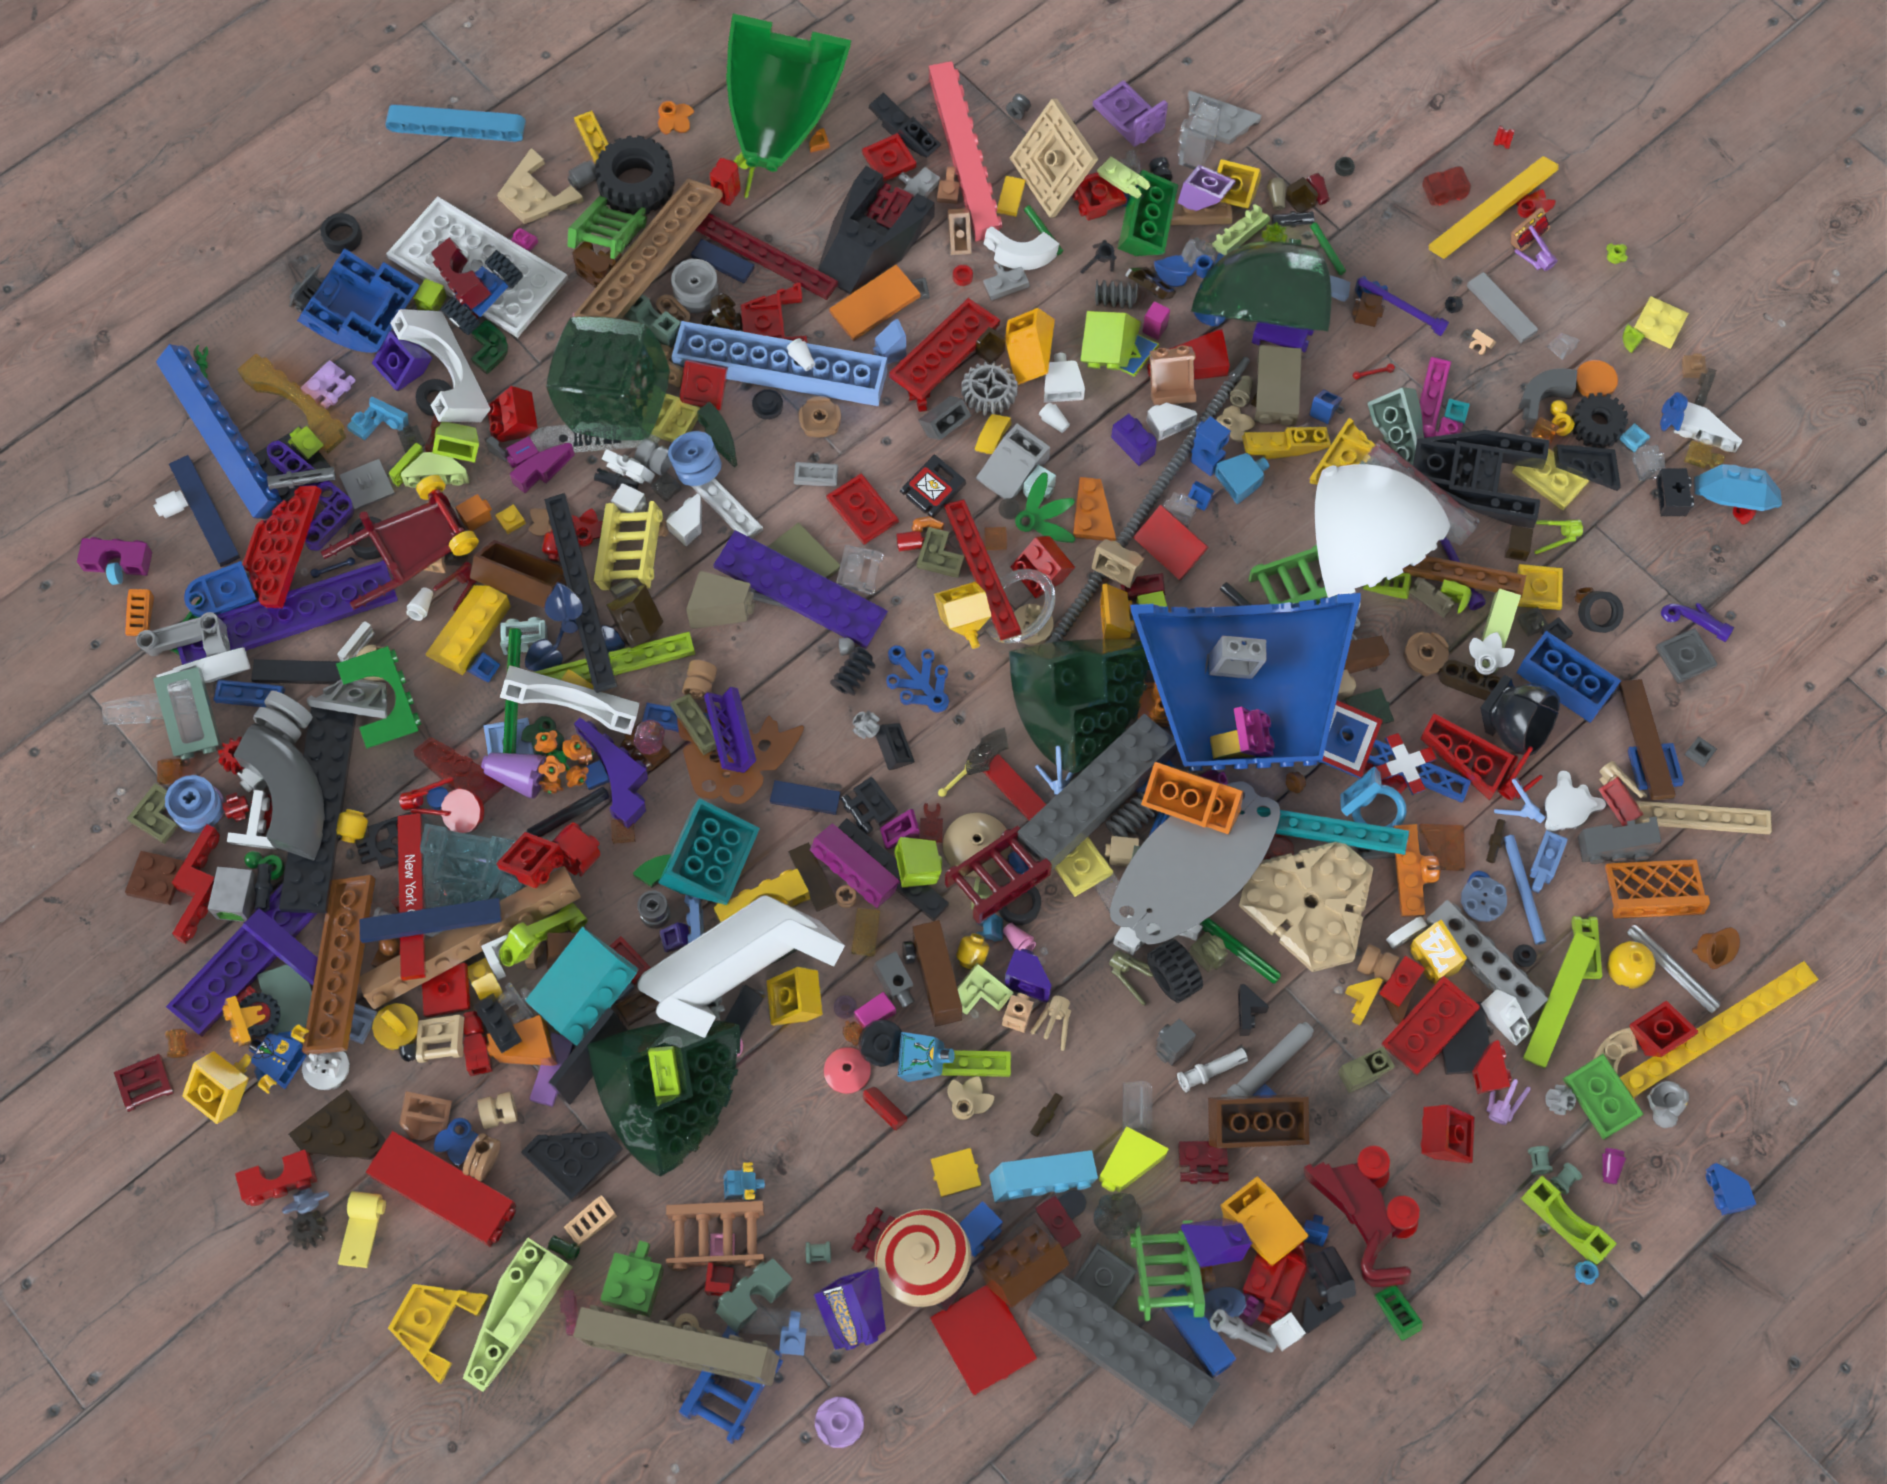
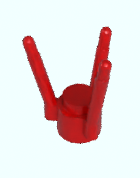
M1531 746L1527 749L1515 770L1514 767L1518 756H1514L1502 783L1499 785L1498 793L1510 801H1513L1515 797L1517 799L1521 798L1512 780L1516 779L1533 748ZM1537 776L1522 788L1524 792L1540 781L1543 776Z
M450 777L425 787L411 790L410 792L401 793L399 797L401 808L405 811L411 810L412 814L422 813L448 816L449 813L447 811L423 809L420 806L424 801L423 795L428 794V790L452 782L454 778Z

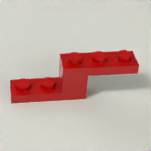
M208 824L205 825L172 881V884L178 891L193 897L172 932L173 936L184 944H187L188 940L194 937L198 923L207 915L214 884V876L200 871V869L205 867L211 850L215 849L219 843L220 834L214 827Z

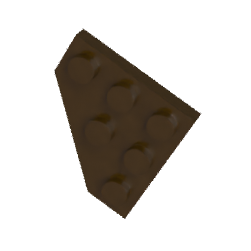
M345 1090L289 1133V1136L301 1151L306 1150L310 1155L320 1154L342 1158L354 1157L365 1160L374 1158L386 1141L348 1090Z

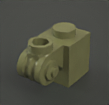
M1208 931L1191 945L1189 951L1190 955L1207 972H1210L1213 968L1215 970L1219 969L1226 960L1224 958L1228 955L1223 940L1216 935L1212 936Z

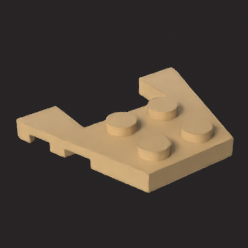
M533 149L528 151L497 194L498 199L524 224L548 216L549 212L557 209L561 211L567 209V206L570 204H580L584 201L583 196L572 186H569L554 197L531 175L545 164L544 159Z

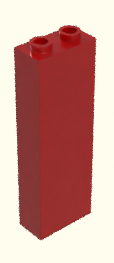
M394 1131L391 1132L366 1170V1173L372 1179L488 1247H491L493 1242L497 1243L503 1234V1226L506 1222H510L516 1213V1204L513 1200L470 1175L463 1174V1171Z

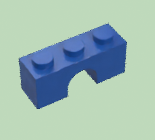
M1210 416L1205 422L1201 421L1195 429L1196 436L1193 440L1194 447L1191 451V463L1211 477L1215 473L1216 464L1225 460L1226 452L1222 448L1229 442L1231 431Z

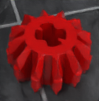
M240 736L236 741L230 738L229 744L222 743L224 749L218 751L220 765L224 766L223 768L226 772L232 771L236 776L240 770L243 773L245 769L240 766L234 757V753L242 739Z

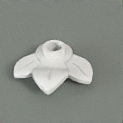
M1497 632L1487 636L1483 642L1473 638L1469 646L1470 654L1475 659L1476 670L1484 675L1493 673L1498 667L1507 666L1513 659L1515 652L1514 649L1502 648L1501 638ZM1482 661H1489L1490 666L1488 668L1483 667Z

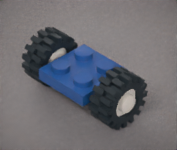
M497 250L485 261V264L493 273L483 266L475 272L484 282L491 295L473 309L466 303L462 305L453 297L441 308L443 314L467 335H470L480 324L479 320L471 314V311L481 317L508 286L513 288L524 277L523 273L505 255Z

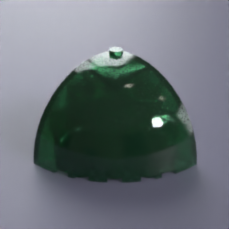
M1289 238V242L1259 241L1241 246L1222 257L1209 270L1196 292L1191 312L1247 322L1328 332L1331 315V281L1327 263L1322 253L1316 247L1301 244L1302 240Z
M1125 639L1070 640L1039 644L1009 651L1012 690L1023 725L1037 748L1056 766V746H1060L1063 770L1071 773L1084 770L1127 730L1126 727L1131 719L1135 720L1141 707V703H1139L1140 698L1148 686L1145 684L1147 670H1151L1141 641Z
M714 1020L704 1038L675 1024L664 1022L627 1030L588 1045L596 1088L608 1119L628 1151L650 1172L661 1177L684 1163L683 1159L700 1148L699 1145L706 1135L710 1136L719 1123L717 1118L723 1107L727 1108L733 1090L730 1088L734 1077L738 1074L736 1059L737 1054H740L739 1024ZM674 1046L681 1092L679 1095L656 1096L648 1051L650 1048Z

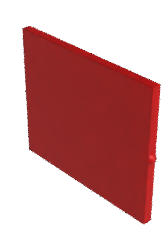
M987 1285L964 1298H960L959 1301L950 1305L947 1311L942 1310L930 1317L973 1396L998 1381L1007 1379L1010 1374L1037 1359L1005 1301L988 1288Z

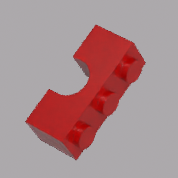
M302 1150L282 1157L284 1170L278 1178L273 1180L266 1179L265 1172L259 1165L235 1173L241 1200L247 1205L257 1206L263 1204L265 1199L271 1197L281 1198L286 1196L288 1191L294 1189L304 1190L311 1187L312 1183L318 1182L311 1155L306 1150Z

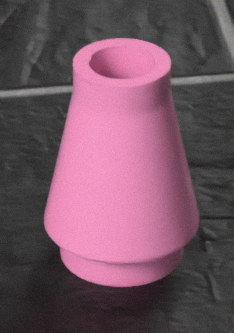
M1009 923L1003 929V933L1014 949L1032 951L1035 948L1036 942L1034 937L1013 923Z

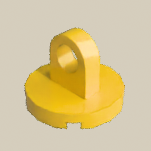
M394 1003L387 1005L374 1018L372 1026L374 1037L381 1046L388 1050L412 1044L417 1038L419 1017L412 1008L405 1004Z

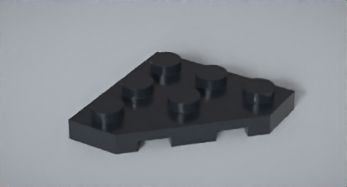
M605 1131L587 1134L537 1135L521 1153L573 1202L623 1148Z

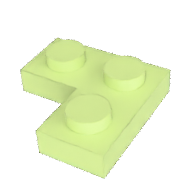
M976 963L957 987L962 1004V1012L966 1015L981 997L1000 1011L1014 993L978 963Z

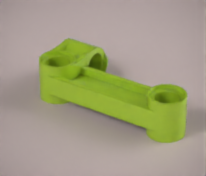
M570 903L563 907L558 914L527 926L523 922L519 923L509 932L506 941L499 950V958L508 967L522 962L530 957V954L539 942L547 939V933H563L568 930L571 933H576L582 926L584 927L587 924L588 919L574 903Z

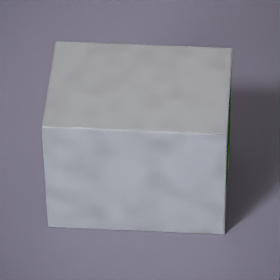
M217 867L208 910L216 919L245 922L252 916L256 898L254 884L257 883V877L252 870Z

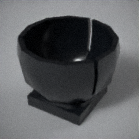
M1504 675L1480 707L1485 733L1493 736L1497 732L1503 744L1517 754L1524 755L1530 746L1533 750L1529 756L1536 754L1546 743L1555 726L1559 714L1560 697L1551 688L1536 683L1515 687L1513 686L1512 678Z

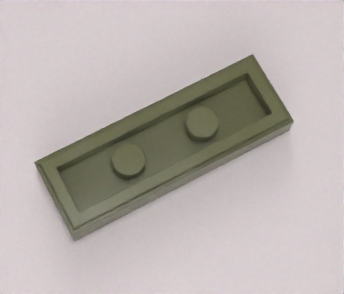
M690 693L671 702V709L702 754L705 755L717 749L711 724Z

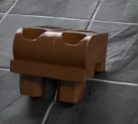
M584 241L572 252L577 275L595 288L622 257V254L619 253L615 259H611V249L607 253L600 250L596 254L593 244Z

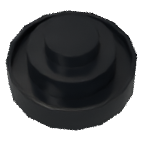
M771 389L761 390L753 397V411L761 419H774L783 410V399L777 391Z

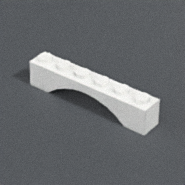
M510 665L500 698L521 704L551 703L566 706L595 718L609 729L629 735L632 733L639 708L638 702L603 692L596 693L593 689Z

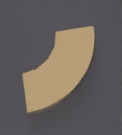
M1626 1028L1611 1034L1599 1046L1593 1059L1604 1054L1618 1074V1064L1621 1058L1626 1054L1637 1051L1636 1037L1632 1030Z

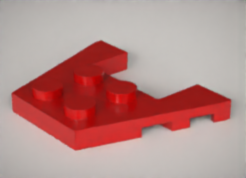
M795 283L793 287L786 290L784 288L777 290L773 295L767 297L764 295L741 304L743 332L792 341L800 338L808 343L807 335L785 337L781 305L802 303L801 283Z

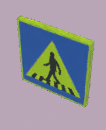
M1138 334L1128 366L1119 367V370L1135 377L1149 360L1150 351H1156L1160 345Z

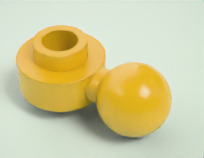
M1556 400L1550 406V412L1555 416L1551 422V428L1557 435L1566 436L1573 430L1574 421L1566 414V403L1562 400Z

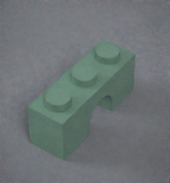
M642 294L624 316L657 341L672 348L676 343L681 322L667 311L662 315L657 313L652 307L650 299Z
M773 1258L766 1264L761 1262L754 1269L752 1276L749 1278L747 1276L743 1277L737 1283V1288L733 1292L727 1291L719 1298L718 1302L720 1304L716 1313L735 1333L750 1322L758 1310L757 1306L750 1299L751 1295H762L772 1303L788 1289L792 1278Z

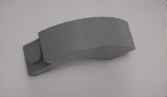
M1551 369L1538 374L1529 382L1518 409H1523L1522 419L1525 420L1526 429L1533 430L1538 419L1540 401L1548 397L1571 399L1576 389L1578 370Z

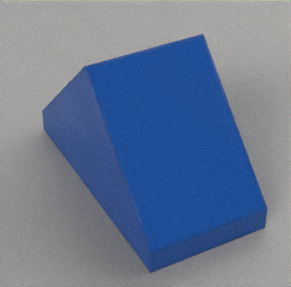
M1325 389L1314 397L1309 416L1329 424L1343 398Z

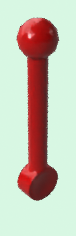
M1388 364L1386 367L1361 373L1356 371L1353 373V378L1358 380L1362 376L1385 371L1392 373L1395 366Z

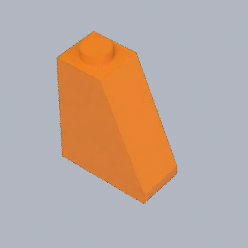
M541 1015L513 1024L522 1042L504 1053L500 1052L490 1033L487 1034L489 1043H486L487 1051L490 1057L493 1056L499 1063L546 1066L558 1064L547 1022Z

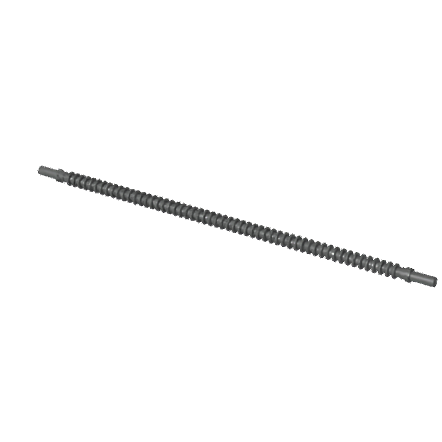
M1243 357L1235 370L1229 373L1228 380L1223 382L1224 385H1221L1211 403L1205 408V412L1199 417V421H1196L1193 430H1190V434L1186 436L1187 439H1184L1180 448L1177 449V453H1174V457L1171 458V462H1168V466L1165 467V471H1162V476L1158 477L1155 485L1149 490V494L1145 496L1146 499H1143V503L1139 505L1140 508L1136 509L1137 513H1133L1130 522L1126 524L1127 527H1124L1123 531L1120 532L1116 542L1123 548L1129 544L1128 541L1132 540L1131 536H1135L1138 527H1141V522H1144V518L1148 516L1147 513L1151 512L1150 508H1154L1157 499H1160V495L1164 493L1163 490H1166V485L1170 484L1173 476L1179 471V467L1183 465L1182 462H1185V458L1189 456L1188 453H1191L1194 447L1193 440L1196 436L1195 429L1201 421L1205 422L1210 416L1213 418L1217 415L1216 413L1220 411L1219 408H1222L1223 403L1229 398L1235 384L1241 380V374L1250 363L1247 357ZM1094 571L1095 574L1091 575L1092 579H1088V584H1085V588L1081 589L1082 593H1079L1078 598L1074 600L1075 603L1071 604L1072 608H1068L1065 617L1061 619L1062 622L1058 623L1059 627H1055L1056 632H1052V638L1045 642V648L1035 661L1036 666L1041 668L1050 654L1057 650L1059 641H1063V637L1067 635L1066 632L1070 631L1069 627H1072L1073 622H1076V617L1080 616L1079 612H1083L1086 603L1090 601L1089 598L1093 597L1092 593H1096L1095 588H1099V584L1103 582L1102 579L1106 578L1105 575Z

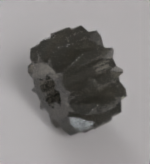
M318 1210L313 1213L310 1211L304 1214L296 1211L298 1217L296 1219L289 1217V1221L293 1224L286 1226V1230L291 1232L287 1239L294 1241L293 1246L296 1248L302 1245L304 1250H308L310 1243L314 1248L318 1247V1239L325 1241V1237L321 1233L328 1232V1227L324 1226L327 1219L320 1217L321 1212ZM305 1226L311 1227L309 1232L303 1230Z

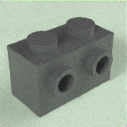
M949 396L918 421L927 437L941 440L956 427L962 425L964 421L971 417V414L962 398Z
M1179 1018L1171 1026L1167 1024L1159 1031L1158 1034L1160 1036L1156 1040V1054L1164 1063L1168 1062L1173 1066L1192 1048L1196 1034Z

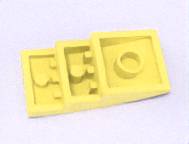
M624 376L604 408V411L613 417L669 442H673L680 435L691 432L702 413L699 407L681 403L679 397L663 393L657 386Z

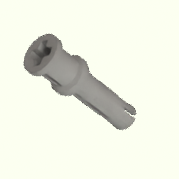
M1222 1309L1217 1310L1211 1317V1329L1216 1332L1222 1331L1226 1333V1336L1230 1339L1239 1338L1267 1353H1272L1276 1348L1277 1341L1275 1338L1245 1325L1239 1317H1231Z

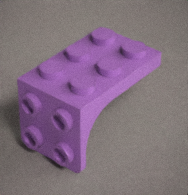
M1124 80L1093 101V107L1134 147L1146 142L1151 135L1160 132L1165 127L1168 103L1163 100L1153 108L1150 107Z

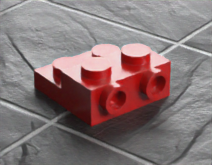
M1098 172L1086 175L1072 194V199L1074 201L1078 200L1080 204L1078 205L1080 215L1082 217L1086 216L1088 221L1107 215V210L1125 205L1127 201L1123 191L1099 176Z
M524 832L496 864L499 870L515 875L520 883L537 888L540 884H545L548 881L549 874L554 868H559L563 864L564 855L559 844Z

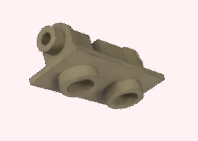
M1418 577L1414 583L1415 585L1409 591L1412 596L1443 618L1456 604L1452 597H1447L1425 578Z

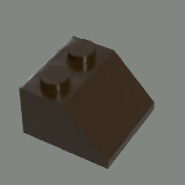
M645 584L606 604L624 642L631 649L649 640L663 623V619Z

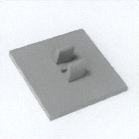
M379 459L339 475L355 510L395 494Z

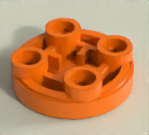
M1590 360L1581 364L1577 369L1576 388L1583 396L1588 398V395L1594 393V396H1596L1598 392H1602V396L1606 397L1607 394L1612 395L1618 384V376L1614 368L1608 363L1600 360Z

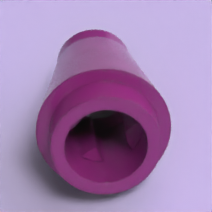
M1605 1148V1153H1602L1604 1183L1617 1185L1626 1160L1624 1151Z

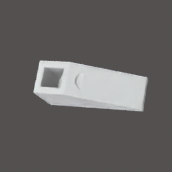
M1688 402L1687 408L1684 411V419L1680 430H1674V433L1680 434L1682 437L1692 438L1727 452L1736 453L1742 442L1733 431L1707 408Z

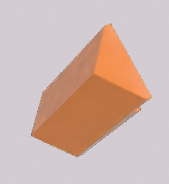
M1155 762L1141 805L1202 827H1208L1229 834L1241 812L1243 791Z

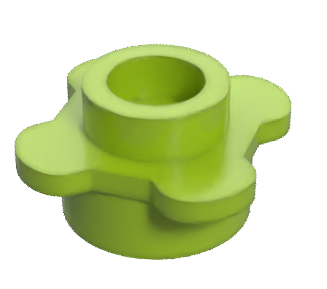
M1607 245L1608 261L1613 264H1619L1627 260L1628 257L1625 253L1627 250L1626 245Z

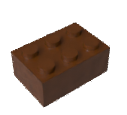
M1034 1223L1014 1239L1007 1242L994 1254L988 1256L977 1267L987 1287L1013 1308L1067 1267L1069 1262L1060 1243Z

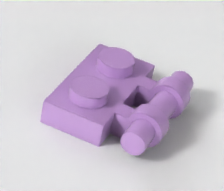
M329 360L300 389L304 395L316 404L324 399L320 405L326 410L331 405L334 406L338 402V398L344 392L347 393L356 380L351 375L344 380L346 377L345 371ZM335 386H337V388L331 393L330 391H331Z

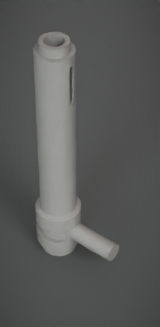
M1307 1022L1299 1023L1237 1084H1233L1227 1090L1228 1093L1226 1095L1223 1094L1220 1097L1252 1096L1312 1038L1313 1028Z

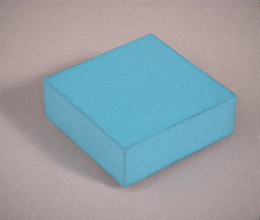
M1634 423L1621 435L1619 440L1635 453L1650 439V436Z

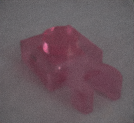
M565 1290L564 1298H560V1310L566 1316V1334L573 1336L578 1318L577 1294L574 1290Z

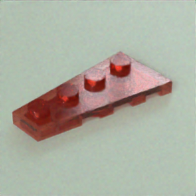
M429 737L413 750L414 755L441 780L450 777L454 778L452 782L447 783L452 790L470 789L474 791L473 793L481 798L483 805L506 786L484 774V769L479 764L473 762V759L456 753L454 749L432 737Z

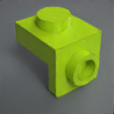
M298 426L289 434L291 439L288 443L290 445L293 444L307 460L324 446L307 426L303 429Z

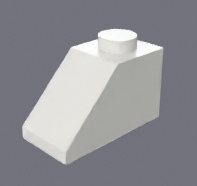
M1164 403L1162 405H1155L1148 410L1146 422L1156 439L1160 441L1194 426L1197 413L1194 410Z

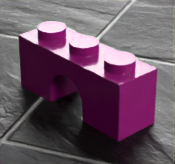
M98 537L82 538L77 563L83 571L105 573L106 565L110 560L121 558L120 566L126 574L148 576L153 552L147 543L140 540L129 542L121 539L102 540Z

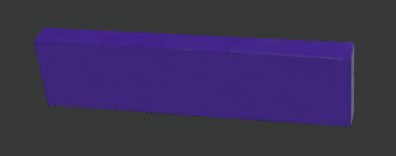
M258 909L244 922L242 927L313 986L318 957L261 909Z

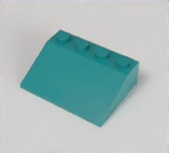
M699 798L689 813L659 880V884L681 894L727 905L760 828Z
M582 926L525 1001L560 1034L577 1046L606 1009L610 1008L637 974L638 968Z

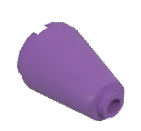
M491 752L488 756H484L481 768L484 769V774L527 798L535 799L541 790L539 781H541L542 776H545V774L539 773L538 767L544 764L547 757L537 754Z

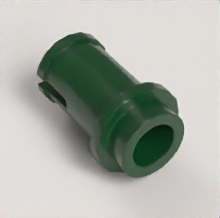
M556 1235L552 1236L547 1247L548 1250L565 1256L567 1261L576 1260L580 1253V1247L577 1246L576 1242L570 1243Z

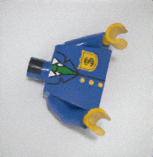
M299 1024L292 1031L280 1032L277 1035L270 1033L263 1042L257 1039L253 1040L249 1046V1051L254 1054L251 1063L256 1066L254 1073L258 1081V1087L267 1094L274 1084H278L283 1089H286L307 1056L302 1052L303 1045L300 1042L304 1043V1035L307 1032L309 1033V1030Z

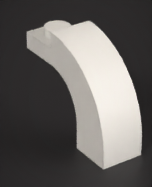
M992 226L986 230L984 245L995 252L994 260L1001 265L1013 269L1022 267L1023 270H1031L1043 267L1056 258L1059 243L1045 232L1030 242H1016L1007 238Z

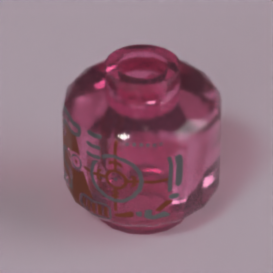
M654 720L640 723L634 736L635 747L644 754L658 752L663 745L665 737L664 728L659 722Z

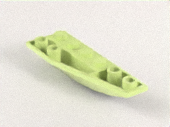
M530 1238L526 1239L499 1280L463 1379L482 1392L487 1389L537 1322L573 1266Z

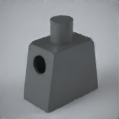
M895 951L876 961L873 971L889 998L893 1000L897 997L903 1008L914 1003L915 1000L909 991L913 987V982L897 952ZM893 981H899L902 985L899 987L895 986Z

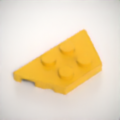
M1348 418L1309 478L1310 484H1318L1322 470L1329 466L1370 465L1375 456L1369 452L1374 443L1367 439V435L1362 430H1358L1351 418Z

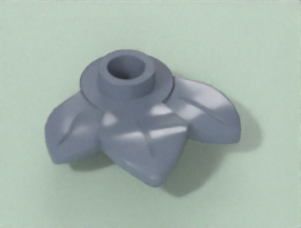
M311 1188L301 1190L293 1195V1202L284 1206L282 1212L283 1214L296 1210L299 1213L310 1212L318 1207L320 1200L329 1196V1192L313 1193Z

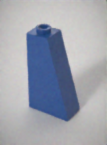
M1173 1288L1164 1294L1163 1297L1187 1296V1292L1184 1288L1178 1291L1176 1288ZM1188 1306L1163 1307L1208 1376L1215 1378L1232 1366L1236 1360L1235 1356L1218 1333L1211 1329L1210 1322L1205 1316L1194 1318L1193 1308H1188Z

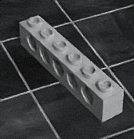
M1446 900L1425 921L1428 925L1427 928H1430L1442 919L1467 957L1464 965L1492 992L1498 989L1516 997L1527 1020L1547 1002L1548 998L1545 992L1539 986H1535L1529 981L1528 975L1523 970L1517 969L1512 964L1510 957L1503 952L1501 953L1495 947L1493 940L1488 936H1484L1472 920L1466 919L1456 904H1451ZM1449 924H1456L1459 930H1452ZM1465 940L1473 941L1475 947L1468 946ZM1482 956L1489 957L1492 963H1485ZM1499 973H1505L1509 980L1501 979ZM1516 989L1524 991L1526 997H1520L1516 993Z

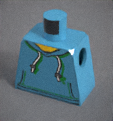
M901 1032L898 1077L906 1082L940 1076L943 1063H953V1049H944V1042L938 1038Z

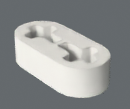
M1420 916L1392 933L1386 941L1394 950L1422 933L1428 925Z

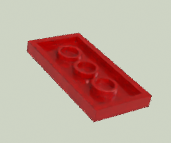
M1443 976L1381 1045L1418 1076L1480 1009V1006Z

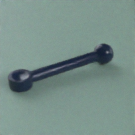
M349 557L344 562L320 570L312 569L310 572L311 576L318 578L322 573L346 565L352 566L355 564V559Z

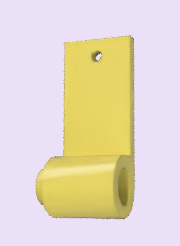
M351 1192L347 1205L349 1221L338 1261L339 1265L368 1268L380 1214H384L386 1208V1200H383L381 1194Z

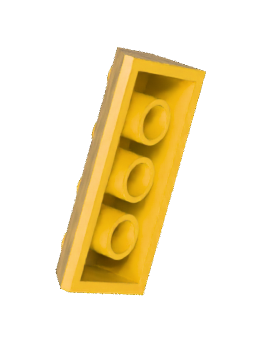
M474 585L425 655L463 676L511 608L507 595L490 586Z

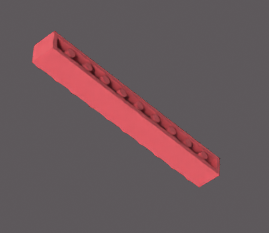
M952 61L930 65L929 80L956 176L958 182H960L964 204L970 213V225L975 242L985 239L986 230L991 226L998 231L1002 228L1001 217L996 215V200H992L991 197L993 194L992 186L986 180L988 178L987 168L982 166L981 163L983 162V155L981 149H977V134L972 132V129H974L973 120L967 114L969 113L967 101H963L964 89L958 83L960 80L958 69H954Z

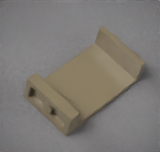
M1259 345L1257 354V400L1254 422L1262 424L1277 423L1284 426L1296 425L1299 416L1301 349Z

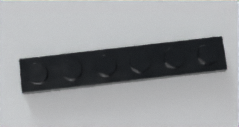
M846 818L838 826L842 832L900 881L896 891L932 921H935L949 906V902L928 885L902 887L896 858L849 819Z

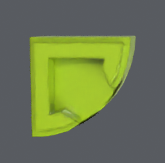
M1627 324L1622 336L1627 350L1632 353L1644 339L1645 335Z

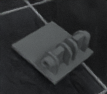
M320 263L315 268L311 267L304 275L305 279L303 282L298 281L291 290L289 306L291 307L295 304V308L299 312L305 309L325 279L317 277L321 266Z

